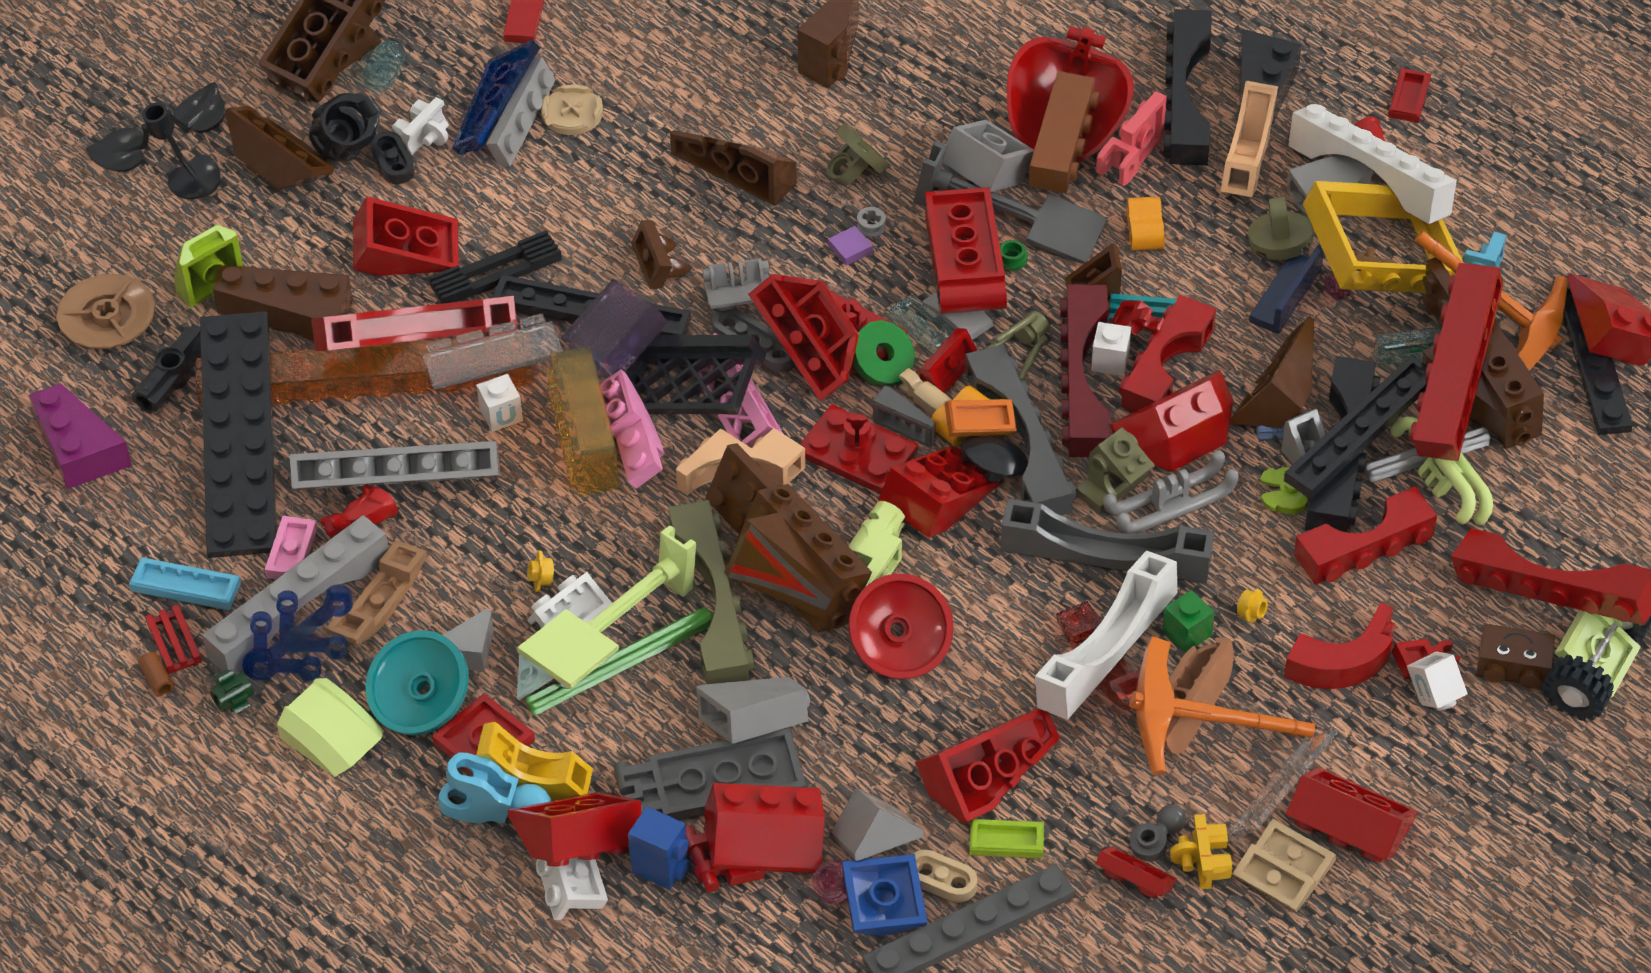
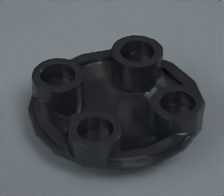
M996 435L970 436L965 440L960 453L964 460L972 462L983 470L984 477L993 482H1001L1003 477L1022 475L1028 465L1025 453L1018 446Z

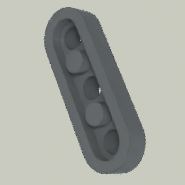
M737 308L726 311L717 310L713 314V333L718 335L754 336L766 352L763 366L774 372H784L794 366L795 363L770 328ZM731 325V326H733V327H732V328H726L725 326Z

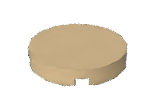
M577 84L560 86L556 88V92L551 95L549 92L544 96L541 107L542 121L547 128L559 134L577 135L585 133L600 123L603 116L602 99L599 95H595L593 90L587 86Z

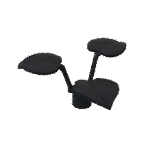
M213 82L196 91L175 109L173 115L162 103L148 105L142 112V117L145 121V124L141 126L143 135L134 128H121L106 135L98 143L86 147L90 157L101 167L112 171L126 172L136 168L143 162L144 155L142 150L148 147L149 133L159 140L167 139L182 164L181 167L176 168L170 174L168 179L169 189L180 198L189 200L204 198L218 188L221 179L220 169L217 163L206 155H198L187 162L172 134L174 124L185 132L192 128L198 133H203L214 129L223 121L225 105L218 86Z

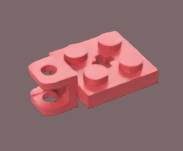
M1155 91L1147 101L1141 102L1136 114L1130 120H1125L1119 130L1121 140L1112 137L1099 152L1096 173L1104 175L1113 166L1119 169V184L1125 186L1138 173L1140 164L1163 140L1167 96Z

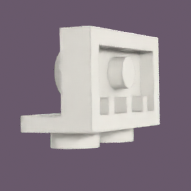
M588 572L578 579L572 575L557 587L560 591L557 595L550 598L546 594L531 606L534 612L527 621L531 626L537 622L542 628L567 609L584 622H589L611 605L612 602Z
M577 858L569 859L568 865L557 867L547 866V861L537 859L536 871L541 876L545 889V901L550 906L554 920H562L569 908L603 909L608 898L595 859L578 860Z

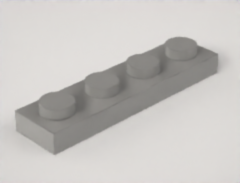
M543 57L531 58L486 143L500 166L510 167L542 107L544 96L550 92L555 82L553 73L548 68Z

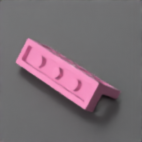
M710 365V368H703L697 373L702 378L717 366ZM735 365L726 373L731 378L741 371L743 365ZM752 378L749 381L738 415L717 414L727 433L750 448L753 447L758 438L764 437L773 428L783 433ZM715 381L707 386L710 392L714 390ZM733 389L721 396V400L717 399L716 401L718 403H729L733 395ZM743 422L752 423L756 430L742 440L740 433Z

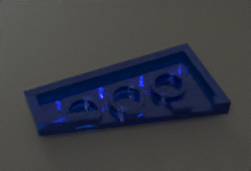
M530 40L488 61L452 146L458 154L463 155L472 150L477 151L485 145L488 135L541 48L536 42Z

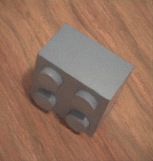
M982 120L953 127L946 143L943 163L949 167L951 173L960 177H966L980 188L990 187V192L1016 186L1023 182L1030 166L1034 149L988 120Z

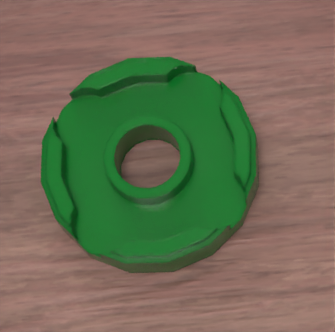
M880 320L870 322L858 331L860 335L852 363L859 375L870 384L876 386L896 385L901 381L899 375L906 369L913 368L915 351L912 341L900 327L894 323ZM876 347H882L887 351L888 361H883L877 356Z

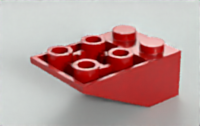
M949 446L891 467L878 501H886L895 505L905 515L904 520L930 538L947 531L997 488L1002 481L993 482L984 477L983 470L961 457V449Z

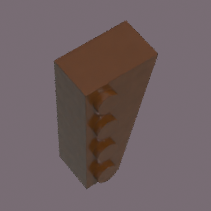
M220 265L213 287L218 314L230 315L267 311L269 326L273 330L302 335V338L314 341L311 318L349 314L353 302L349 275Z

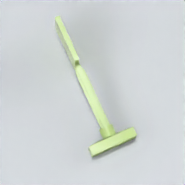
M669 525L660 532L659 563L653 567L651 573L589 622H584L565 609L518 646L517 652L571 689L619 650L618 644L601 633L662 583L682 597L686 596L693 589L696 542L690 539L687 543L682 544L674 538L675 528Z

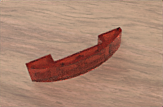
M1088 601L1056 613L1057 621L1073 650L1081 645L1102 622ZM1122 657L1098 684V688L1121 709L1125 711L1131 709L1129 707V700L1132 693L1137 691L1140 670L1133 671Z

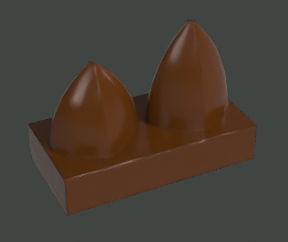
M641 220L631 245L649 289L662 288L667 278L684 275L691 270L692 266L678 258L668 256L667 253L676 247V243L667 236L658 233L654 221Z

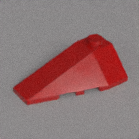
M1037 708L916 761L915 764L928 795L960 822L966 823L995 809L1001 802L1000 799L1008 790L1014 788L1021 781V776L1032 765H1036L1060 737L1050 713Z

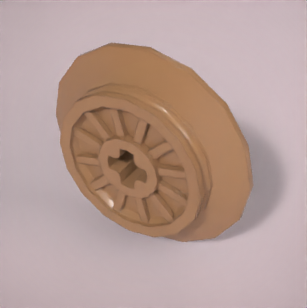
M101 274L84 279L70 288L58 304L56 319L61 333L74 344L89 349H111L127 344L145 332L154 318L155 301L150 289L138 279L123 274Z

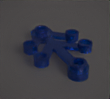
M340 584L330 586L324 594V605L295 628L294 613L298 608V596L289 590L280 592L276 601V608L280 613L279 640L268 648L267 634L272 629V617L270 614L258 611L251 616L250 629L254 633L253 649L246 653L243 658L242 668L245 675L257 681L268 680L276 673H300L306 680H315L321 675L322 666L321 661L317 657L307 656L302 660L281 657L288 652L326 653L333 660L344 658L347 654L348 646L344 637L334 635L330 638H312L308 636L333 616L341 617L351 611L353 606L351 590ZM284 600H290L293 602V604L286 606L283 605L281 602ZM342 602L344 605L336 606L333 603ZM257 621H264L267 625L258 626L255 623ZM340 645L343 648L340 650H333L331 646ZM256 664H263V665H265L266 667L259 668V667H256L255 665H256ZM312 665L315 666L316 669L313 671H309L305 669V667Z

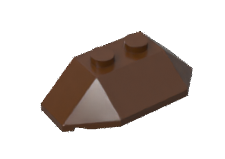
M250 106L226 109L225 116L236 157L247 164V168L250 171L258 173L267 179L270 186L284 190L287 187L308 184L333 173L334 167H332L329 160L288 130L269 118L259 115Z

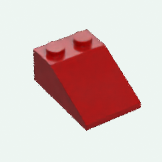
M368 196L353 218V270L376 276L437 273L459 265L458 219Z
M1570 273L1567 280L1589 352L1635 365H1645L1651 359V310L1622 287Z

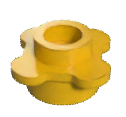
M540 550L536 553L535 561H529L527 568L528 581L534 582L535 592L540 591L541 585L550 586L554 575L552 558H543V552Z

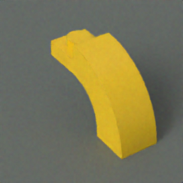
M496 722L483 725L476 756L492 760L500 766L503 772L519 778L516 787L523 784H536L545 789L550 798L554 800L588 794L593 768L573 751L564 753L539 751L519 742Z

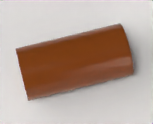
M148 652L142 655L138 660V665L154 694L159 697L173 691L174 683L155 652Z

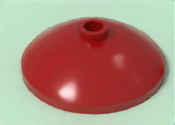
M890 574L874 580L858 594L850 610L848 632L855 653L869 669L887 678L906 680L928 673L944 659L953 638L952 613L944 596L932 584L914 575ZM891 625H898L901 628L900 636H894L891 633Z

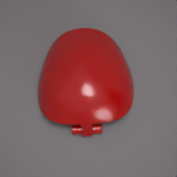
M1070 26L1066 38L1078 41L1076 43L1046 36L1034 38L1026 42L1018 50L1009 68L1006 89L1008 119L1016 139L1035 149L1056 75L1059 71L1095 78L1094 91L1099 92L1096 111L1091 110L1089 114L1093 116L1090 133H1084L1083 138L1086 139L1084 154L1082 158L1077 157L1076 162L1079 163L1088 159L1106 144L1126 117L1132 103L1134 91L1133 77L1128 67L1117 58L1091 47L1103 49L1106 37L1094 34L1095 30L1086 27L1079 29Z

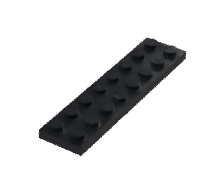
M265 311L200 317L208 558L270 553L277 534L268 313Z

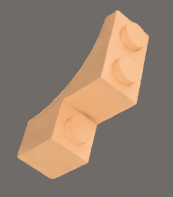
M1246 81L1235 134L1225 162L1221 192L1253 197L1258 185L1262 157L1268 147L1278 86Z
M720 428L712 437L704 439L700 447L689 458H684L678 464L676 469L677 489L688 496L698 487L711 482L726 446L738 443L777 485L789 484L805 469V448L775 428L764 437L758 438L752 448Z

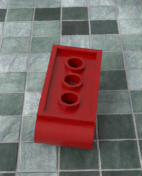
M990 187L925 192V223L940 314L1006 309L1005 272Z

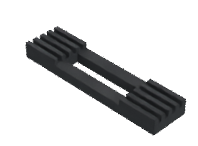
M545 230L518 241V245L464 267L460 268L458 265L429 277L430 286L441 304L458 302L497 286L502 275L518 278L562 260L561 250L558 249L551 235ZM523 257L525 259L521 263L469 283L468 278Z

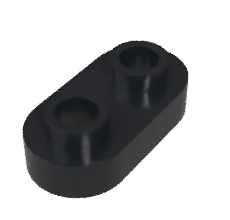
M390 131L376 134L370 143L371 153L384 179L392 184H403L411 180L415 174L414 162L401 137Z

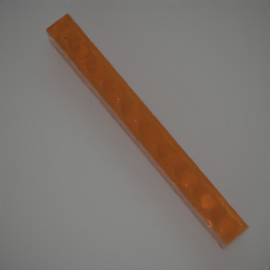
M530 333L391 343L319 352L311 349L270 353L272 403L279 405L306 400L320 402L324 399L332 398L352 400L359 396L372 395L387 397L398 393L418 395L425 391L438 390L454 392L458 389L477 388L476 384L505 374L509 375L515 387L534 383ZM196 358L195 389L200 409L203 408L201 358Z

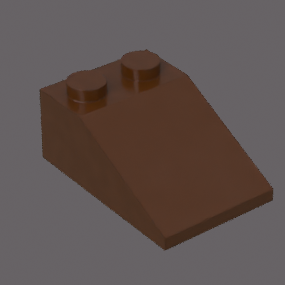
M828 0L797 30L798 73L827 88L836 81L844 79L848 71V64L859 23V0Z

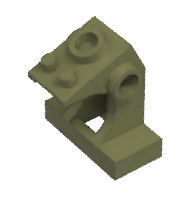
M1122 427L1090 452L1088 479L1076 487V495L1100 514L1105 510L1103 498L1106 494H1114L1116 499L1119 500L1148 477V471L1152 470L1155 465L1138 446L1136 438ZM1113 473L1124 481L1115 489H1113L1109 481V476Z

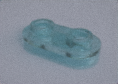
M386 41L374 49L363 71L364 85L369 90L384 91L394 84L406 60L405 49L400 43Z

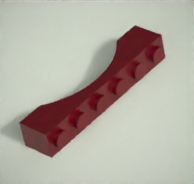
M1067 284V298H1060V317H1065L1067 323H1061L1060 342L1067 343V348H1061V368H1067V373H1061V393H1068V399H1062L1061 418L1068 419V425H1062V445H1068L1069 457H1089L1090 452L1111 436L1109 425L1110 411L1099 402L1090 389L1083 370V362L1087 352L1094 343L1098 322L1107 323V285Z

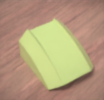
M327 678L315 679L289 706H285L277 723L279 736L282 741L334 777L351 768L382 738L384 732L381 726L354 699Z

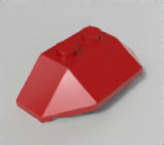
M771 274L748 293L820 401L825 400L848 381L860 334L824 281Z
M1217 370L1109 425L1113 434L1122 427L1126 432H1130L1136 438L1138 446L1153 462L1155 467L1171 472L1227 444L1234 400L1221 370Z

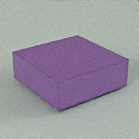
M856 226L828 239V246L845 266L873 253V245Z

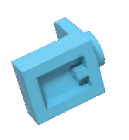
M1494 232L1489 244L1483 243L1480 253L1466 250L1463 262L1499 267L1504 256L1507 235Z

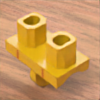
M1205 814L1194 815L1195 830L1192 831L1193 842H1190L1187 835L1180 836L1178 838L1179 843L1170 849V858L1173 863L1182 865L1185 872L1192 871L1194 869L1193 864L1196 863L1200 889H1211L1212 880L1228 879L1232 875L1231 855H1211L1210 850L1227 848L1226 824H1207Z

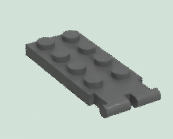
M790 728L781 729L734 744L725 740L649 755V762L628 766L627 762L619 761L613 766L619 792L621 795H625L623 797L641 800L642 812L648 806L677 820L704 815L703 810L713 783L806 787Z

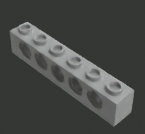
M497 441L290 454L291 485L294 490L500 477Z

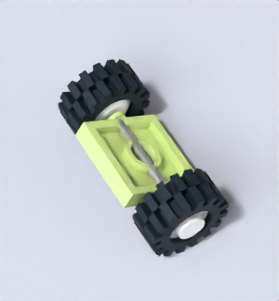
M1579 610L1555 651L1559 658L1555 661L1542 685L1544 697L1550 698L1548 703L1551 706L1557 705L1558 711H1566L1572 717L1577 715L1581 721H1585L1586 718L1591 721L1599 717L1609 699L1614 696L1637 655L1640 646L1636 642L1639 639L1642 640L1651 626V615L1644 625H1639Z

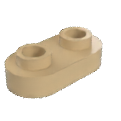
M919 850L913 853L916 858L922 890L956 903L966 902L976 894L977 875L970 866L931 850ZM926 869L931 871V874L923 875L919 872ZM956 883H961L965 887L954 888L953 885Z

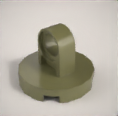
M844 122L835 130L845 144L828 163L827 174L836 183L846 186L852 183L868 165L881 175L885 172L889 163L849 125ZM848 163L847 170L838 176L840 167Z
M1285 197L1268 199L1269 213L1257 218L1249 226V247L1256 255L1257 251L1265 253L1266 259L1287 260L1301 255L1302 248L1307 246V244L1309 247L1313 244V227L1310 220L1302 214L1287 211Z

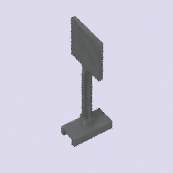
M934 141L929 159L925 158L913 203L926 206L925 192L935 191L936 188L941 190H957L980 187L956 178L953 173L941 169L947 145ZM990 192L993 208L1033 224L1026 238V243L1081 264H1085L1089 260L1108 220V217L1051 194H1048L1041 210H1035Z

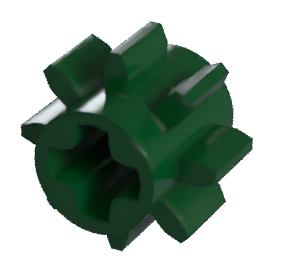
M227 669L213 677L217 685L210 688L209 691L214 703L221 712L229 709L231 712L238 714L251 706L247 698L254 695V690L243 672L234 674L233 670L229 671Z

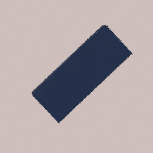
M1317 245L1310 257L1299 255L1287 259L1249 316L1250 323L1277 334L1281 332L1322 270L1324 251L1321 245Z

